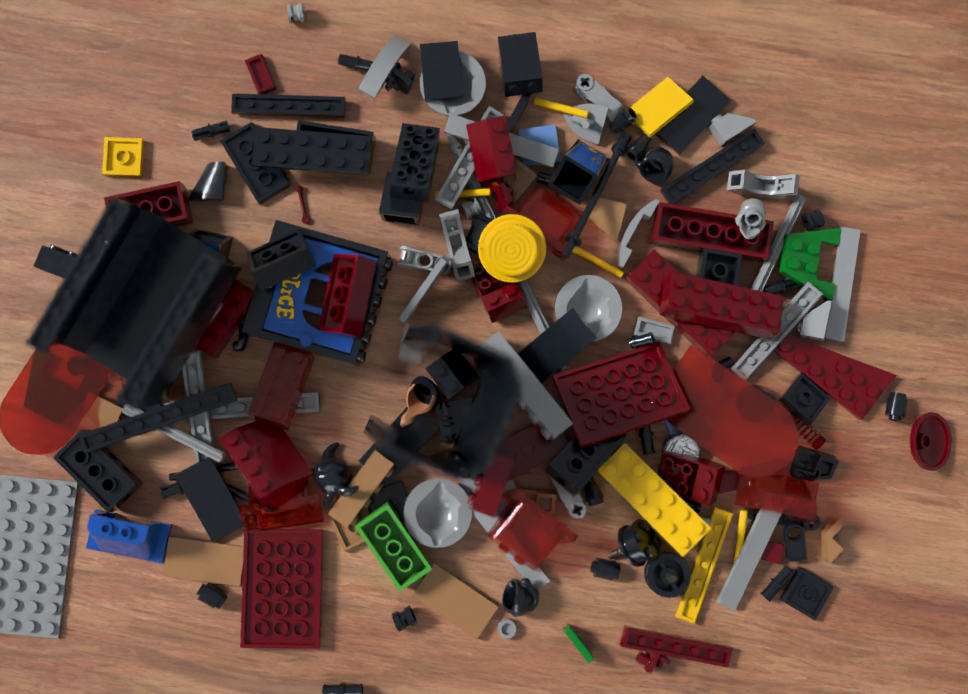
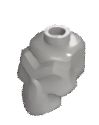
M756 198L745 200L735 218L737 226L740 227L741 234L746 239L756 237L766 225V211L762 201Z

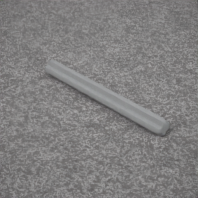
M803 195L795 196L770 248L769 258L764 261L751 289L763 292L782 252L784 235L791 233L804 206L806 198Z
M127 404L122 410L129 417L144 413V411L133 409ZM170 424L155 429L218 462H222L226 456L225 452Z

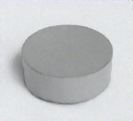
M504 618L499 622L498 633L502 638L511 639L516 635L517 625L514 620Z

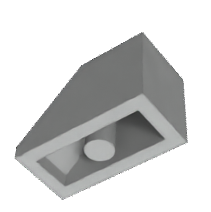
M727 113L724 116L720 114L711 120L712 124L708 129L721 147L752 128L756 120Z
M828 300L804 315L803 321H799L797 330L800 332L801 337L825 341L832 301Z

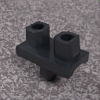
M398 62L385 81V89L390 91L393 88L407 95L415 79V74L410 70H407L404 74L401 73V65Z

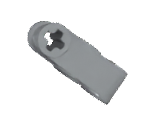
M582 74L578 77L575 84L576 93L587 104L591 103L609 107L605 121L612 123L624 108L623 105L589 74Z
M401 246L400 259L396 265L431 273L443 256ZM422 258H429V265L422 266L420 264ZM450 260V262L448 263V264H449L448 269H447V270H443V272H442L440 275L446 276V275H449V274L451 273V271H452V263H451V260Z
M549 476L569 515L575 519L582 518L586 514V507L580 492L573 497ZM574 505L581 506L582 509L579 510V515L572 513Z

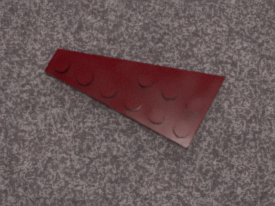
M788 334L773 350V352L798 372H802L816 386L859 420L865 417L897 376Z

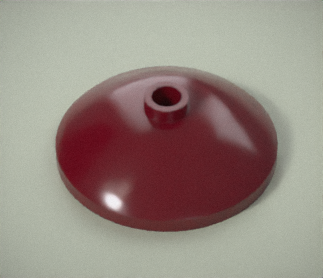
M934 412L920 415L910 431L909 445L911 454L916 463L924 470H939L945 465L951 452L952 438L950 428L946 420L940 414Z

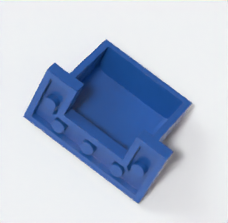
M99 509L94 510V514H90L87 525L89 531L87 549L164 563L173 524L151 521V524L143 525L115 519L116 513H107Z

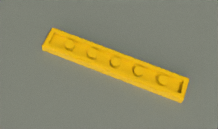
M713 506L709 518L713 520L712 524L709 525L711 529L702 538L690 572L689 585L683 592L675 615L677 618L695 624L733 513Z

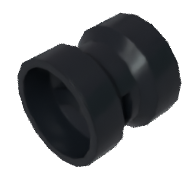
M410 605L401 612L396 611L392 613V619L399 632L404 630L406 626L417 624L415 614Z

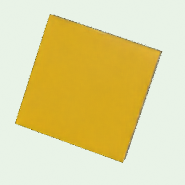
M105 137L102 174L104 176L142 177L145 140L142 138Z

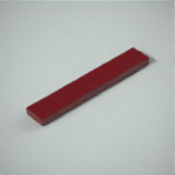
M624 626L620 646L624 648L728 667L733 649L726 645L630 626Z

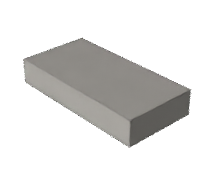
M638 316L633 335L639 336L652 332L655 341L670 345L675 326Z

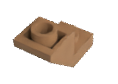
M832 517L820 531L821 558L830 564L836 562L843 551V548L832 539L843 530L842 527L845 523L839 518Z

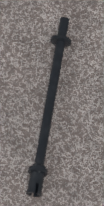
M625 131L620 133L616 144H613L611 148L613 154L572 234H567L565 240L568 242L562 253V257L565 259H569L575 246L582 244L579 237L619 157L624 156L626 153V147L632 136L628 133L624 139Z

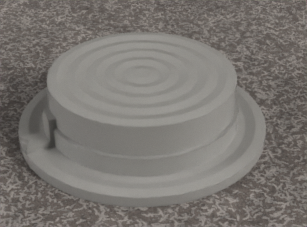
M459 52L463 98L426 101L431 109L442 115L449 116L451 113L460 116L477 107L484 96L486 89L484 71L480 64L466 53ZM421 73V77H420V90H421L422 97H423V99L425 100V98H424V86H423V75H422V73Z
M582 275L568 281L559 291L555 302L556 319L558 320L571 308H574L597 337L594 341H599L610 335L618 326L622 316V302L619 293L610 282L595 275Z
M435 478L420 483L411 491L404 506V521L409 533L415 540L428 547L442 548L456 543L465 535L471 523L472 510L469 508L470 504L467 503L468 496L458 484L447 479Z

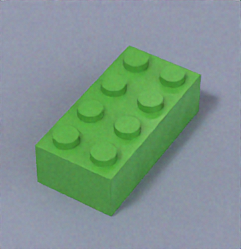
M387 501L356 523L355 528L399 592L432 570V563L418 542L409 533L405 523L390 501Z

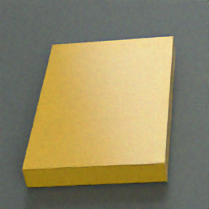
M667 77L631 106L638 116L635 124L651 138L693 103V99Z

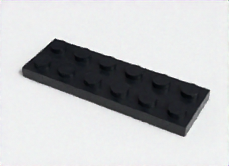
M256 127L252 165L253 167L368 176L372 138L371 136Z

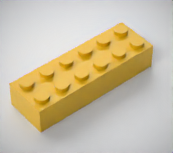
M626 443L598 469V472L682 557L711 529Z

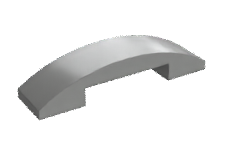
M395 34L386 43L370 66L358 91L376 99L384 87L386 79L401 58L403 59L412 43Z
M655 199L643 207L625 230L618 249V269L621 270L632 252L626 245L641 218L646 221L650 219L659 200Z

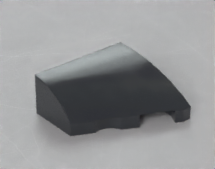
M224 161L207 164L189 196V201H224L228 165Z
M798 445L790 468L791 477H788V483L795 484L797 481L804 480L812 482L816 479H832L839 461L834 455Z

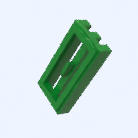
M567 624L563 628L564 632L589 664L594 660L592 653L570 624Z

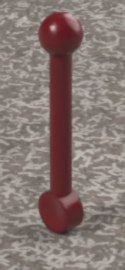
M298 185L295 190L299 195L303 214L302 222L308 224L310 219L306 215L302 196L303 187Z

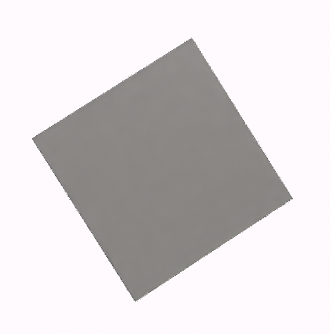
M0 475V633L60 638L78 482Z

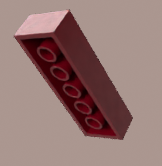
M659 202L656 206L650 244L697 252L706 248L742 254V259L764 262L769 258L774 221L765 220L766 225L756 237L746 239L735 222L737 215Z
M654 249L625 280L660 313L664 279L671 272H679ZM663 316L706 358L712 357L735 333L734 331Z
M671 272L664 279L660 316L772 339L780 334L784 296Z

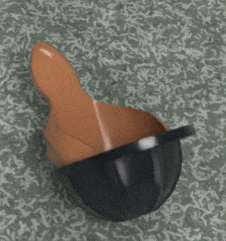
M417 376L412 381L406 397L408 410L401 418V427L411 425L417 415L430 412L438 404L440 397L438 386L429 378Z

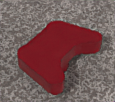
M492 179L484 182L486 188H491L497 200V210L500 213L513 205V190L509 184L504 183L502 179Z

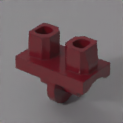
M642 651L638 653L635 659L650 674L655 664L656 667L661 669L663 663L669 665L671 662L665 655L655 653L647 655Z

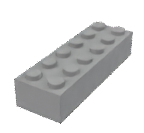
M499 331L482 344L512 358L522 384V397L518 405L522 410L526 409L529 412L528 418L534 425L538 424L541 427L540 433L546 440L554 441L571 427L572 421Z

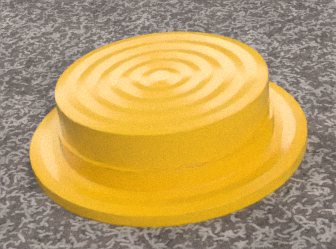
M508 214L494 219L484 228L478 243V254L483 267L491 276L504 282H520L533 276L542 266L546 256V241L541 229L532 220L525 216Z

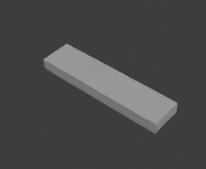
M444 255L438 261L398 318L401 322H406L412 316L450 262L449 257Z

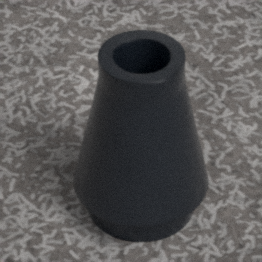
M631 107L623 108L609 127L613 133L617 134L619 131L635 124L638 116Z
M643 133L638 139L627 146V157L632 161L642 159L652 139Z
M592 476L584 486L585 499L589 507L604 502V495Z

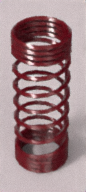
M791 412L784 422L791 425L798 417ZM799 419V420L792 426V429H793L799 422H801L802 420ZM803 422L795 432H798L806 424ZM807 426L799 436L811 428L810 432L803 439H806L810 433L815 431V434L807 443L819 435L811 445L815 450H818L824 445L826 439L820 434H816L817 431L812 430V426Z

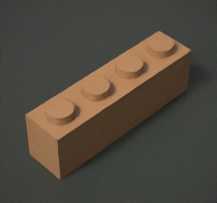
M375 450L348 486H359L358 491L351 496H341L328 514L346 528L350 525L354 526L360 519L358 514L362 508L366 510L371 504L372 500H370V497L373 493L378 494L384 486L381 482L385 477L389 479L395 471V468H393L395 463L380 451Z

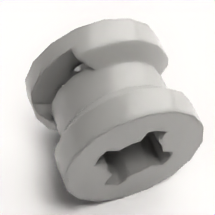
M298 3L294 6L287 4L290 23H295V21L306 22L303 3Z
M475 197L471 198L468 202L464 201L461 203L468 220L472 219L474 215L482 214Z

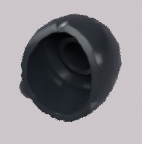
M655 147L647 150L642 159L636 161L635 166L639 169L643 178L650 183L658 185L664 183L670 176L674 160L667 149Z
M523 578L521 581L511 579L502 595L504 609L516 617L531 613L539 603V592L536 587L531 585L529 578Z

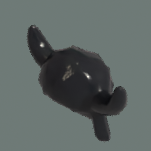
M338 442L328 446L323 452L322 461L314 469H311L317 485L326 493L323 500L325 507L331 503L336 493L347 497L353 495L359 489V486L347 487L352 480L350 466L345 460L333 457L335 450L339 446Z

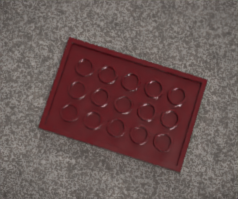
M659 342L552 376L566 414L573 423L571 426L581 448L690 411L688 402Z
M244 529L240 648H320L323 529Z

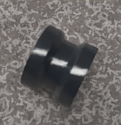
M819 209L813 210L810 214H802V222L808 232L814 230L815 227L821 228L825 225L824 216Z

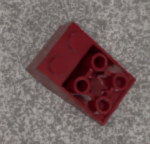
M482 263L473 266L475 277H472L471 280L492 323L527 308L523 294L516 282H504L494 278L485 270Z
M663 451L657 475L678 496L710 506L717 500L725 465L704 458Z

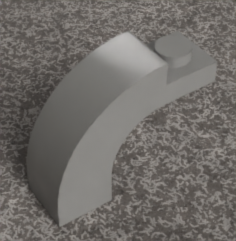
M747 170L730 171L727 190L749 197L786 198L789 195H798L800 176L797 174L764 176Z
M458 209L439 214L456 282L475 277Z

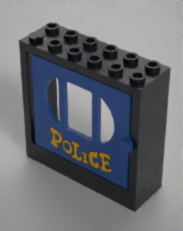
M276 220L269 242L300 228L312 252L316 266L307 272L297 274L293 278L284 280L274 287L261 290L258 283H256L242 332L250 336L360 366V363H364L366 358L365 346L366 344L369 345L371 341V326H375L377 315H375L376 309L380 308L382 303V289L385 290L388 279H386L387 271L390 272L393 266L389 252ZM334 254H359L377 260L361 338L318 331L306 321L303 315L304 310L322 314V308L305 304V299L312 278L325 282L329 281V276L316 273L315 270L324 264L332 263ZM263 329L300 339V341L266 332ZM312 343H315V344H318V345H322V346H326V347H329V348H333V349H336V350H340V351H343V352L351 353V354H350V355H347V354H344V353L336 352V351H333V350H329V349H326V348H322V347H319V346L312 345Z

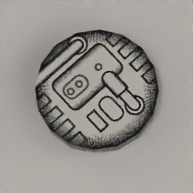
M686 433L669 436L663 443L661 450L662 454L663 451H669L699 458L701 456V449L697 440Z

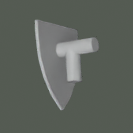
M591 103L574 107L589 111L587 119L567 113L563 114L567 124L574 133L584 140L599 145L609 107Z

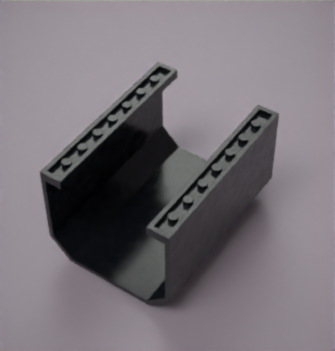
M112 197L26 344L42 354H48L52 345H64L82 352L127 379L117 396L118 400L133 409L159 405L164 400L242 268L228 257L165 219L140 206Z
M436 323L411 325L402 344L410 347L434 348L438 342L473 358L481 382L458 437L452 448L432 456H427L394 442L398 430L373 415H370L363 433L380 448L459 481L487 469L489 464H493L496 458V447L502 443L505 437V432H503L505 426L510 424L514 412L512 410L514 405L518 404L522 397V384L511 357Z

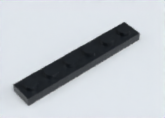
M232 93L231 112L232 114L345 117L346 98L336 96Z
M754 128L663 187L660 192L669 204H675L764 146L765 142Z

